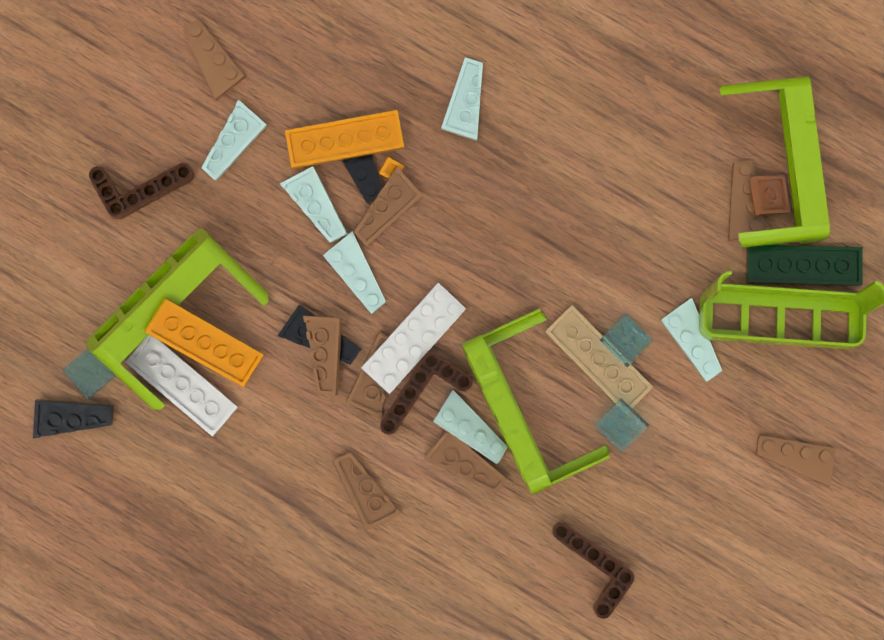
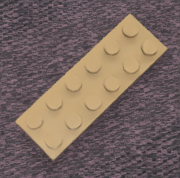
M573 305L545 331L552 341L625 414L653 388Z

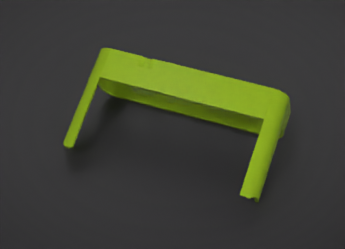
M808 76L720 86L721 96L779 90L781 118L796 227L738 233L741 243L740 248L799 242L800 244L821 242L829 237L830 223L812 87Z
M203 228L195 231L93 332L86 342L90 353L148 406L155 410H161L165 404L120 363L149 335L144 330L164 298L179 305L221 264L263 306L269 301L268 292Z
M727 271L701 294L699 331L708 340L731 342L745 340L749 343L853 349L865 340L866 315L884 305V285L881 282L874 281L857 293L721 284L732 274V271ZM713 303L740 305V331L712 329ZM749 306L776 308L775 338L748 336ZM785 309L812 310L811 341L784 339ZM821 311L848 313L847 343L821 341Z
M540 309L484 335H478L461 343L465 357L530 495L538 493L561 480L610 458V451L605 445L549 471L490 346L546 321V316Z

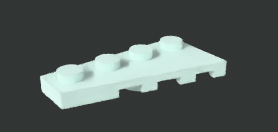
M465 57L441 130L477 141L483 63Z
M239 100L232 114H230L223 131L220 132L217 142L212 147L201 167L216 182L267 127V124Z
M314 166L280 183L330 243L348 234Z
M352 231L323 256L367 310L373 314L386 303V300Z
M692 298L660 320L705 382L722 371L710 340L704 338L699 331V313Z
M452 390L433 422L495 464H498L508 446Z

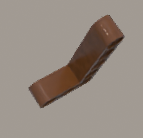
M186 163L178 164L121 196L111 177L102 167H93L89 172V178L107 212L115 219H123L190 183L194 178V171ZM182 170H189L188 176L180 177ZM102 172L103 178L99 181H96V174ZM167 178H171V185L167 187L164 186V180ZM150 187H154L155 193L148 196L147 190ZM107 189H112L110 197L104 196V192ZM137 196L138 202L131 205L130 199ZM121 205V211L118 214H114L113 208Z
M427 353L381 421L380 428L382 432L392 435L398 430L433 375H436L462 392L471 388V377L436 353ZM428 357L436 358L437 363L435 366L430 367L426 364ZM450 367L453 370L452 376L444 377L442 369ZM422 372L426 375V380L423 383L415 380L417 373ZM462 377L467 378L469 381V385L465 388L458 385V380ZM407 389L415 390L416 395L413 399L405 397ZM397 405L405 407L403 415L395 414L394 408ZM386 421H392L395 424L394 429L390 432L384 429Z
M555 524L552 528V534L558 541L612 578L593 605V611L599 618H608L633 584V572L567 524ZM559 526L566 528V534L563 537H558L556 534V529ZM576 537L582 540L580 548L572 546V541ZM591 549H596L598 552V556L594 560L588 557V552ZM608 560H611L614 564L613 569L610 571L604 569V563ZM622 572L629 573L630 578L627 582L620 580ZM611 588L618 589L619 592L616 598L609 597V590ZM600 604L607 605V612L605 614L598 613L597 609Z

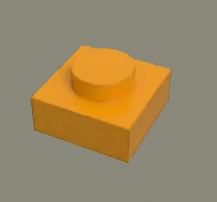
M387 156L378 173L389 178L396 167L402 171L404 165Z

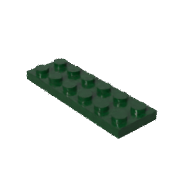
M795 245L747 247L746 283L863 285V247Z

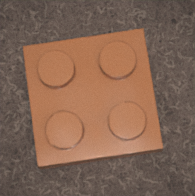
M785 175L754 176L750 178L756 216L787 214L791 212Z

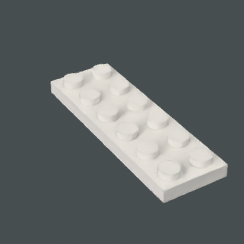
M437 283L362 365L361 369L390 394L466 308L444 287Z
M150 335L144 339L125 361V363L212 437L215 436L238 409V406L165 344Z

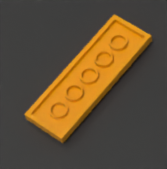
M398 110L285 130L292 169L404 148Z
M164 298L144 330L150 336L242 387L245 386L263 357V353L167 298Z

